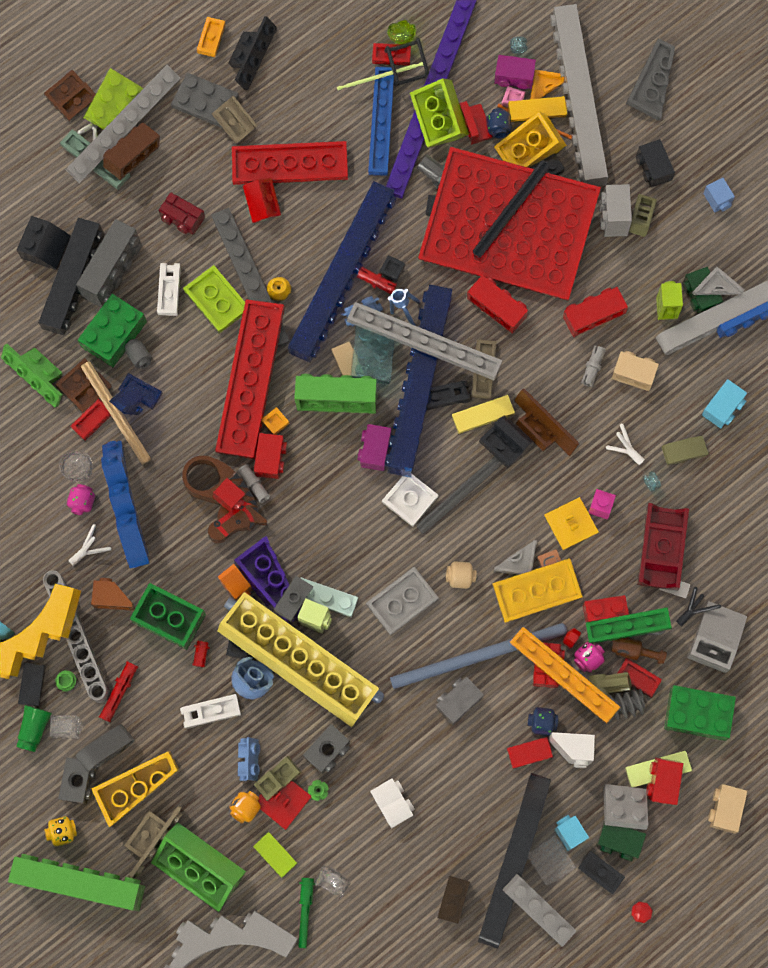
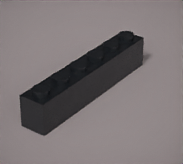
M78 217L38 322L43 330L60 335H65L66 330H69L72 322V313L76 312L78 307L77 300L79 295H81L76 284L97 251L99 242L101 243L104 238V231L99 223Z

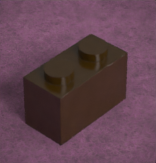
M449 875L437 918L458 924L470 881Z

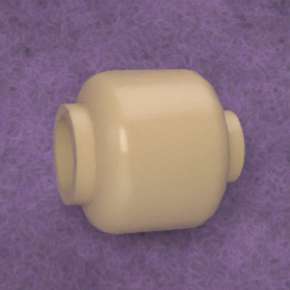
M454 561L450 566H447L446 582H449L452 588L468 589L472 582L476 581V570H473L469 562Z

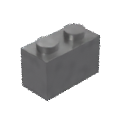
M468 677L463 680L459 678L452 685L454 689L448 694L444 692L437 699L438 704L436 708L452 725L458 722L484 696Z

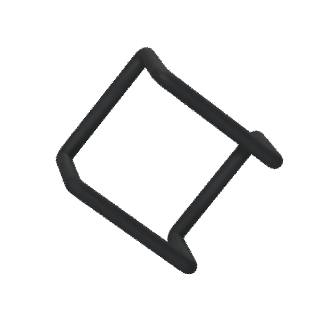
M417 37L415 41L392 48L386 46L384 52L389 57L395 78V86L428 76L429 69L420 38ZM417 44L425 74L399 81L391 52Z

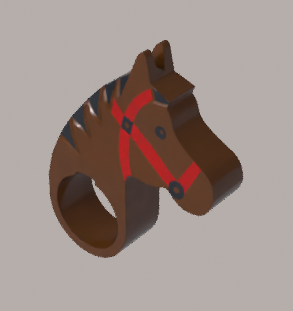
M196 456L186 463L182 473L186 491L197 499L221 506L218 511V520L212 522L208 528V536L211 541L223 543L238 531L248 530L250 532L255 525H267V520L258 512L257 504L249 488L231 467L209 456ZM201 464L212 466L217 471L220 480L218 485L205 491L194 489L187 481L191 469ZM226 478L231 480L245 493L243 499L245 503L238 510L234 509L231 513L212 497L213 492Z

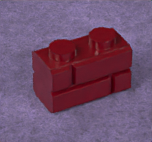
M172 192L169 193L165 202L159 208L161 220L168 225L172 223L178 226L177 229L184 234L190 233L194 235L199 225L205 219L204 210Z

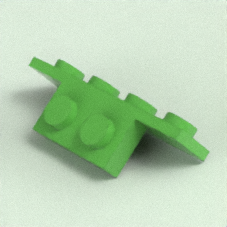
M5 344L1 355L3 361L28 382L34 390L41 394L48 403L55 408L59 406L62 394L52 383L61 378L62 372L36 348L20 356L13 348Z

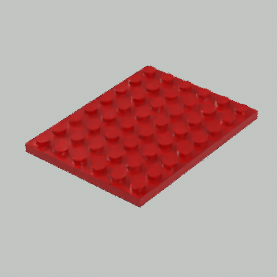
M450 147L418 260L480 277L483 275L494 281L569 301L601 187L545 173L483 256L479 258L473 254V249L534 169Z

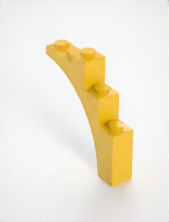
M55 584L47 604L31 625L18 635L0 643L1 678L10 679V676L18 677L23 657L35 660L36 656L43 658L48 638L60 641L61 637L69 638L81 590Z

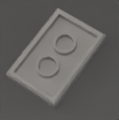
M413 567L366 602V605L389 635L392 636L438 601L439 597L418 570Z

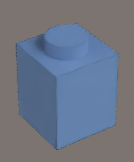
M724 178L707 185L703 193L714 212L729 209L735 197Z

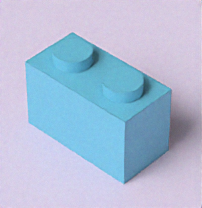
M727 379L704 409L702 416L720 429L724 424L729 425L735 417L733 415L736 409L740 411L747 402L744 399L747 392Z
M567 815L556 823L558 827L554 830L567 851L589 838L576 816L570 818Z

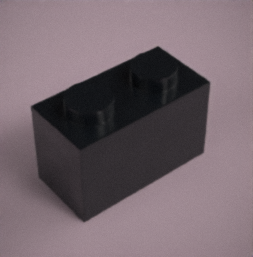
M661 139L639 146L636 161L639 166H642L644 180L649 182L650 187L672 181L675 171Z

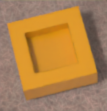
M277 407L262 420V423L273 435L278 434L290 424Z

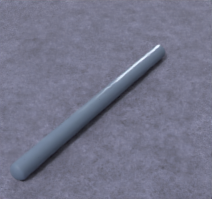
M560 623L532 632V634L541 642L566 635L567 627L564 623ZM510 639L390 677L393 689L504 655L517 649L510 644L512 640Z

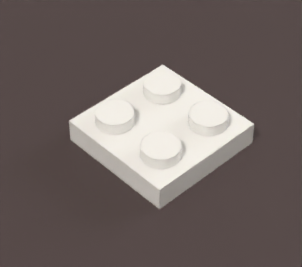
M406 471L385 496L382 503L414 527L437 500L439 495L409 471Z

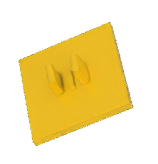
M580 497L544 514L562 550L599 533Z

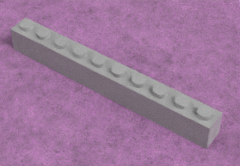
M577 4L554 7L553 15H550L551 26L555 27L553 39L554 43H558L556 55L557 60H561L559 72L565 83H562L563 94H567L568 99L565 102L567 112L570 111L571 116L568 119L569 128L573 129L574 133L572 135V145L576 146L577 152H575V162L580 166L578 179L595 186L606 185L608 173Z

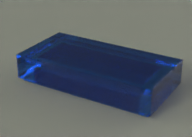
M130 373L127 374L118 389L119 392L152 410L163 394L159 389Z

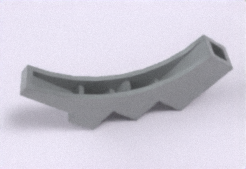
M254 911L253 914L248 913L242 923L245 925L244 928H241L224 916H220L219 919L216 917L209 927L212 930L210 933L188 920L186 923L183 922L176 932L178 934L176 939L183 943L182 947L177 946L171 956L174 958L170 966L166 964L164 968H185L192 961L207 952L239 944L259 946L288 958L299 939L257 911Z

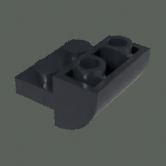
M506 415L499 418L494 423V426L479 440L507 468L512 466L519 458H522L535 445V442Z

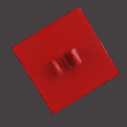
M291 781L268 801L260 794L258 802L261 806L260 810L286 830L310 800L311 795Z

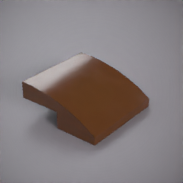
M73 69L44 92V96L68 121L91 104L96 95Z
M86 358L55 384L82 413L100 398L81 368L84 363L88 362ZM96 370L104 385L109 390L112 387V385Z

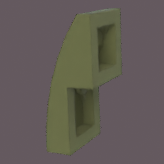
M703 436L683 439L661 446L667 465L684 463L689 459L702 458L708 455Z
M286 756L271 771H268L260 778L254 786L268 801L301 773V770L289 756Z

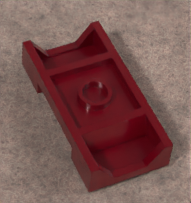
M648 503L637 585L674 591L679 590L689 514L688 508L675 510Z

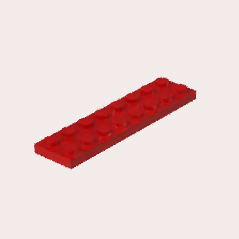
M245 300L215 452L218 454L251 459L256 457L258 438L261 432L283 321L284 304Z

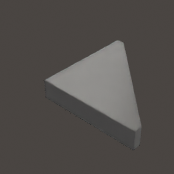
M716 267L692 294L734 295L742 294L745 289L720 268Z
M533 540V542L511 555L501 564L495 566L494 572L519 575L531 571L537 540Z

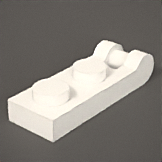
M174 263V265L160 264L158 315L178 316L180 263ZM167 273H173V276H167Z
M236 694L180 708L181 715H184L185 722H183L184 729L241 715ZM197 711L198 718L193 719L192 713Z

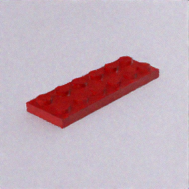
M347 142L232 146L233 185L248 184L255 180L272 178L273 183L348 180Z

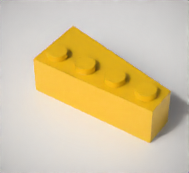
M171 751L92 788L109 827L118 822L179 770Z

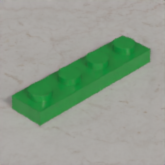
M668 607L586 623L589 643L592 644L672 629Z

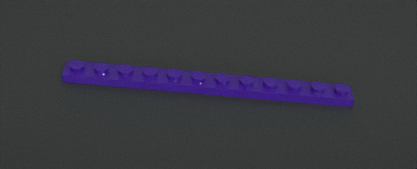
M456 0L424 86L442 78L448 79L477 0ZM416 111L413 113L384 190L385 194L403 199L425 141Z

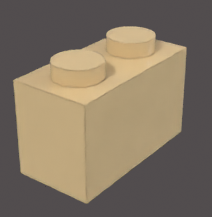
M621 351L611 379L649 391L659 364L655 363L653 359H643L637 357L632 352Z
M724 784L720 785L719 789L715 788L713 794V801H716L715 807L710 810L708 821L711 822L710 827L734 834L738 833L747 791Z

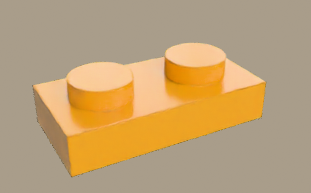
M210 17L206 18L197 47L198 54L216 58L226 26L225 21Z

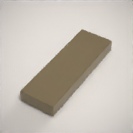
M477 339L476 350L495 357L497 341ZM474 373L471 397L491 399L493 380Z

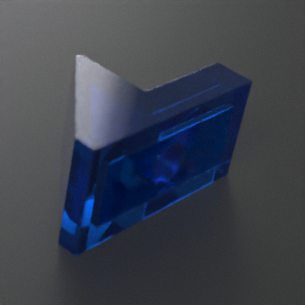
M130 384L112 397L109 402L123 414L139 415L143 410L139 404L145 395Z

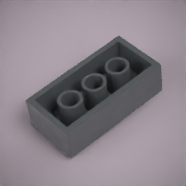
M117 219L114 220L76 284L83 299L102 308L115 287H119L122 282V275L131 267L132 258L141 250V242L135 228Z

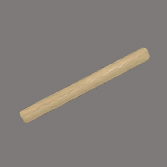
M89 361L81 366L83 372L142 465L148 463L151 460L150 456L93 365Z

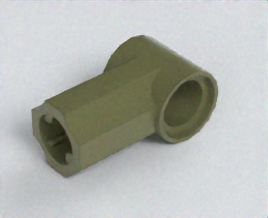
M628 672L589 676V681L605 695L631 691V678Z

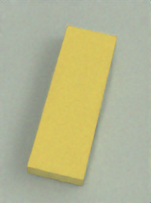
M506 395L454 413L452 418L458 434L495 422L504 415L507 417L515 415L509 396Z

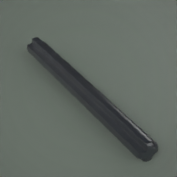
M541 160L475 246L472 251L475 256L479 258L483 256L550 168L548 162Z

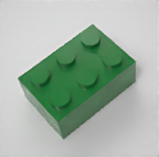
M111 294L78 338V342L81 348L114 368L126 351L125 345L135 339L147 323L146 317L133 306L116 295Z
M149 583L130 620L153 634L188 650L206 613L203 609Z
M673 685L669 692L664 729L726 741L730 738L736 697Z

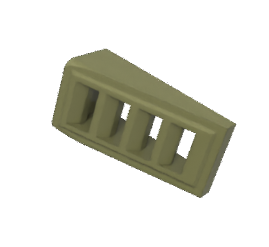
M638 194L632 213L630 233L643 237L647 235L657 199ZM640 203L651 206V208L640 205Z

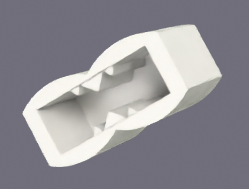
M390 779L370 791L391 829L413 816L412 811L415 809L409 799L404 800L401 794L404 790L398 780L394 782L393 779Z

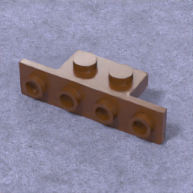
M523 388L514 401L526 414L518 419L516 425L543 452L556 442L571 456L578 447L579 442Z

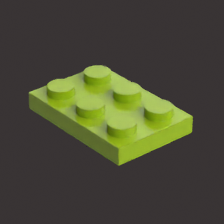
M110 68L83 118L104 130L143 88Z
M214 265L183 288L184 292L219 333L243 315L245 301Z

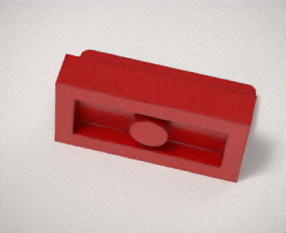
M467 101L460 103L471 145L492 139L493 136L487 130L486 116L482 105L477 104L469 107Z
M272 178L258 179L243 185L253 223L281 216Z

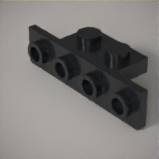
M264 16L257 32L243 31L228 62L232 68H240L235 81L244 90L249 89L277 30L275 24L267 16Z

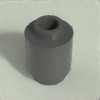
M133 339L125 345L126 354L136 368L144 369L151 364L152 356L141 341Z

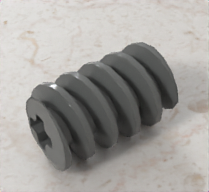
M641 689L639 690V695L635 690L631 691V696L627 691L623 692V697L616 693L614 699L611 695H607L620 706V709L614 715L617 720L620 719L621 713L625 719L628 718V712H631L633 717H636L637 710H639L641 715H644L645 702Z

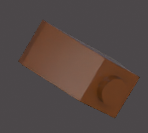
M100 578V581L94 580L91 605L94 608L135 610L133 603L116 583L112 582V579Z

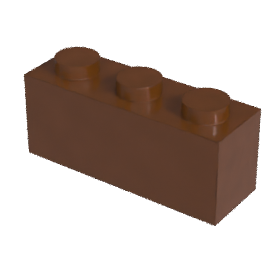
M142 122L138 127H134L125 138H121L112 149H108L104 153L103 167L119 180L123 179L159 148L160 135Z

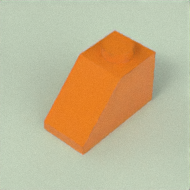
M235 564L218 576L221 584L233 599L238 601L244 592L251 596L250 592L253 589Z

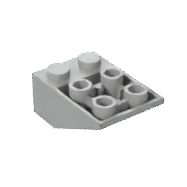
M708 601L706 607L713 606V605H717V604ZM722 606L719 609L704 612L687 658L727 673L736 655L747 616Z

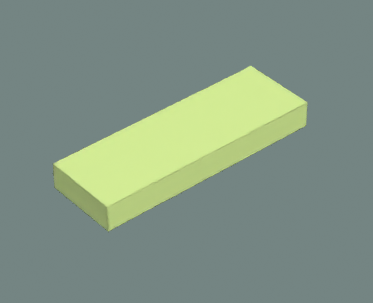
M686 751L661 757L684 763L682 774L692 771ZM655 759L625 767L630 787L651 783L650 764Z

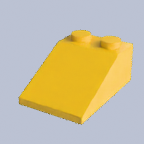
M538 111L495 145L494 148L503 161L530 167L554 153L557 154L567 145L549 117Z

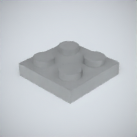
M605 784L603 788L605 825L647 830V789Z

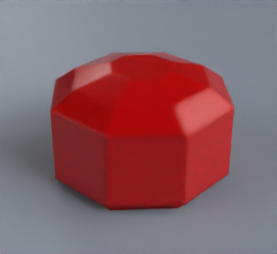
M575 628L569 630L563 639V645L572 649L581 636V632Z
M637 902L632 906L631 916L635 922L645 923L651 919L652 909L648 903Z

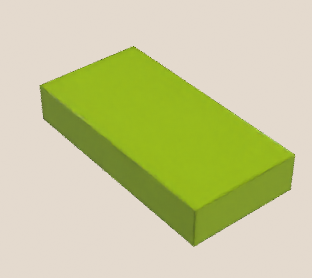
M269 832L253 846L281 878L298 864Z

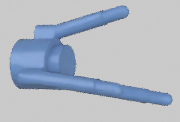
M396 289L388 297L390 313L394 314L395 305V307L403 309L409 323L415 325L407 306L409 298L420 304V300L409 293L408 289Z

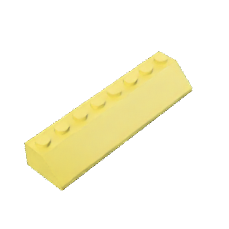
M245 592L221 621L217 630L350 727H353L379 690L373 683Z

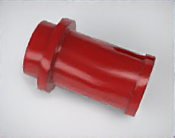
M196 642L192 666L206 667L207 651L210 649L208 642Z

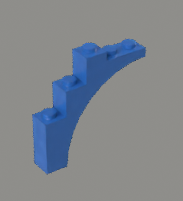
M110 441L102 445V469L109 488V498L116 517L117 531L129 568L131 569L150 564L149 554L132 495L122 441Z

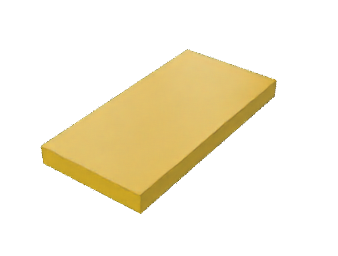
M570 558L492 583L505 623L583 597Z

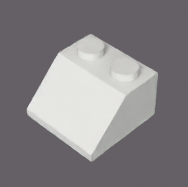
M551 733L549 742L569 764H574L575 768H586V766L594 761L595 735Z

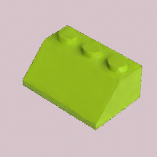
M442 78L410 92L428 148L453 142L469 135L452 80Z

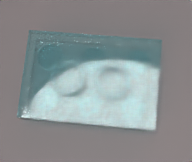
M356 325L351 376L353 378L371 376L373 379H376L377 383L390 384L394 340Z

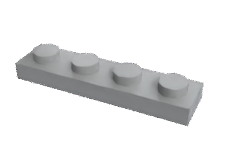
M518 874L503 888V891L562 947L575 934L576 930Z

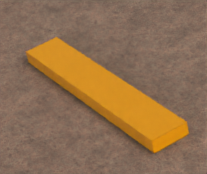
M522 627L510 641L512 646L606 724L620 709L619 705L526 628Z

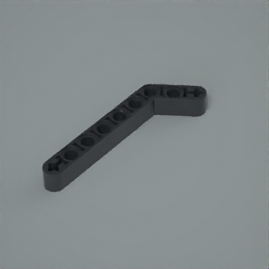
M531 773L529 776L519 814L480 931L479 943L496 949L499 948L514 902L503 891V888L516 874L522 877L551 782L549 778Z

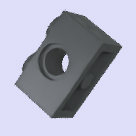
M330 724L303 756L322 774L325 771L329 773L336 765L334 761L339 755L343 757L350 749L348 746L350 740ZM327 745L334 747V752L330 756L323 754V748Z
M66 757L58 799L87 805V801L91 800L92 797L90 785L91 779H95L96 770L88 773L78 759ZM77 776H82V785L79 787H75V778Z

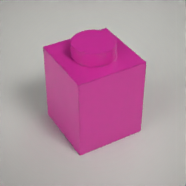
M596 489L588 513L608 520L616 495Z

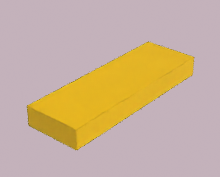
M565 96L508 102L511 122L526 121L538 111L546 114L549 118L567 116Z

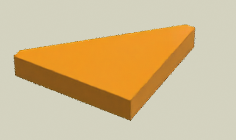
M535 70L530 99H541L564 83V77H561L560 73Z

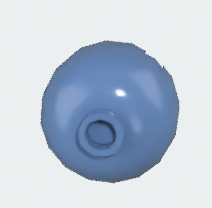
M253 657L242 658L236 664L231 676L233 688L240 696L246 699H257L264 696L273 685L272 679L274 674L272 670L260 661L252 660Z

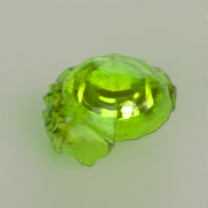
M402 20L398 23L390 24L387 34L391 41L402 45L414 39L416 27L414 24H409L407 20Z

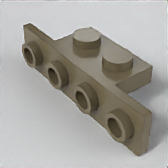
M178 805L167 822L151 811H148L124 845L140 857V860L128 877L133 878L134 875L138 877L145 868L142 865L145 859L153 857L158 850L155 845L159 840L162 841L169 832L168 827L172 822L176 824L183 815L180 812L182 807Z

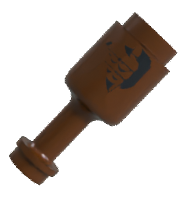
M630 637L613 640L611 652H614L617 656L632 660H638L640 656L658 660V664H664L667 652L662 649L660 652L646 649L642 646V641Z

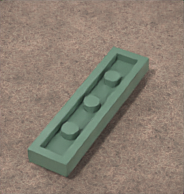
M73 129L60 142V145L76 158L90 144ZM103 160L93 169L95 173L117 190L131 177L130 173H128L123 179L119 180L103 167Z

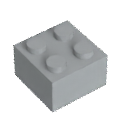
M630 184L606 185L605 191L601 192V200H599V212H602L600 229L604 230V237L628 236L632 222Z

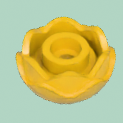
M275 277L269 281L267 292L273 300H285L291 293V285L287 279Z

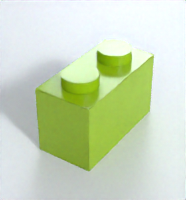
M667 281L661 284L656 297L658 320L678 319L683 307L681 283Z

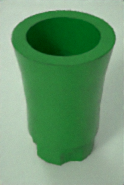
M24 705L23 719L16 747L36 752L37 744H40L52 713Z

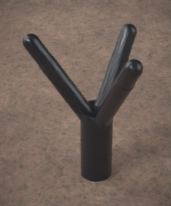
M694 587L688 609L676 622L682 627L694 614L719 609L721 605L718 604L695 610L703 599L704 594H701L695 601L698 588Z

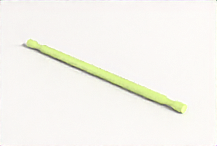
M423 62L396 69V71L400 73L423 66ZM393 71L338 86L337 90L393 75Z

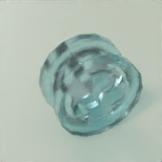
M524 37L512 38L510 40L511 52H525L527 50V39Z
M653 471L649 472L648 476H643V480L651 492L655 490V487H661L660 480Z

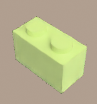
M305 598L297 617L300 625L323 634L324 629L328 630L332 622L329 608Z

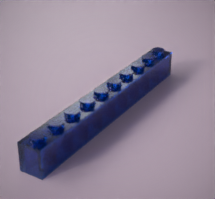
M373 181L288 346L289 354L309 363L312 358L317 357L321 341H325L329 331L327 329L329 325L334 324L337 318L336 312L339 307L342 308L346 300L344 296L347 290L350 291L354 285L353 278L355 274H358L361 270L364 257L367 258L369 256L372 241L375 242L379 236L380 231L378 229L381 225L385 224L389 208L392 209L395 205L396 198L393 189Z
M429 284L428 291H424L422 302L425 303L424 309L420 308L418 320H421L420 328L443 337L452 299L451 288ZM411 348L410 356H413L412 362H408L406 374H409L408 380H404L402 385V392H405L403 399L400 398L397 410H400V415L395 417L394 420L395 436L391 435L389 447H392L391 454H387L385 459L388 473L410 478L413 473L427 410L426 406L430 397V388H432L438 358Z

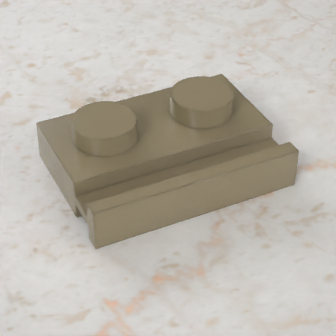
M234 95L212 113L213 117L235 144L258 126Z

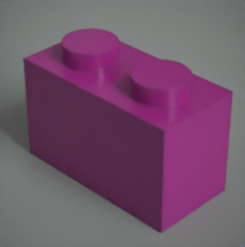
M498 55L494 84H498L501 87L513 86L522 90L532 89L536 60Z
M368 424L367 430H363L361 441L364 442L363 449H359L357 458L362 468L385 471L392 435L391 428Z

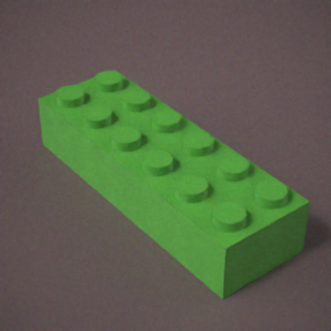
M22 854L21 858L14 857L8 879L9 883L128 910L140 911L145 886L140 885L141 880L125 877V880L122 881L119 875L104 872V876H99L100 871L84 868L82 872L79 871V866L66 863L59 867V862L42 858V862H38L39 857Z

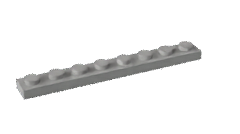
M166 65L65 170L80 183L103 160L104 153L108 149H112L121 138H124L179 81L180 77Z
M357 302L354 303L347 318L349 323L491 380H495L502 364L500 359Z

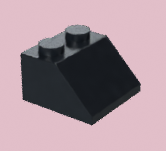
M31 216L17 247V252L21 259L57 270L71 235L49 221Z

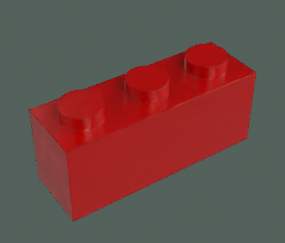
M482 275L467 292V299L513 334L527 318V306L523 302H517L513 299L507 290H501L496 286L497 284L493 279Z
M618 287L613 289L607 288L598 296H589L578 305L574 303L566 307L563 319L572 336L575 337L626 314L628 306Z

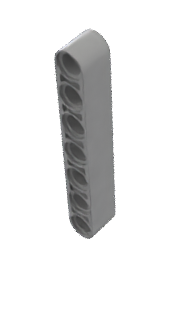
M768 281L658 334L656 340L664 354L669 355L716 332L720 324L767 302Z
M53 570L48 571L43 577V583L49 598L54 586L50 585L52 578L58 577L57 584L67 586L64 578L57 571ZM76 609L69 638H66L89 697L97 703H103L108 700L110 692ZM75 632H80V639L72 641V635ZM84 650H87L88 657L84 660H80V653ZM90 669H95L96 675L93 678H87V672ZM97 688H103L104 692L102 696L98 698L95 697V690Z

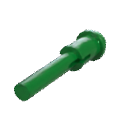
M302 877L301 882H299L301 884L299 904L302 905L298 948H307L310 905H313V888L316 883H314V878Z

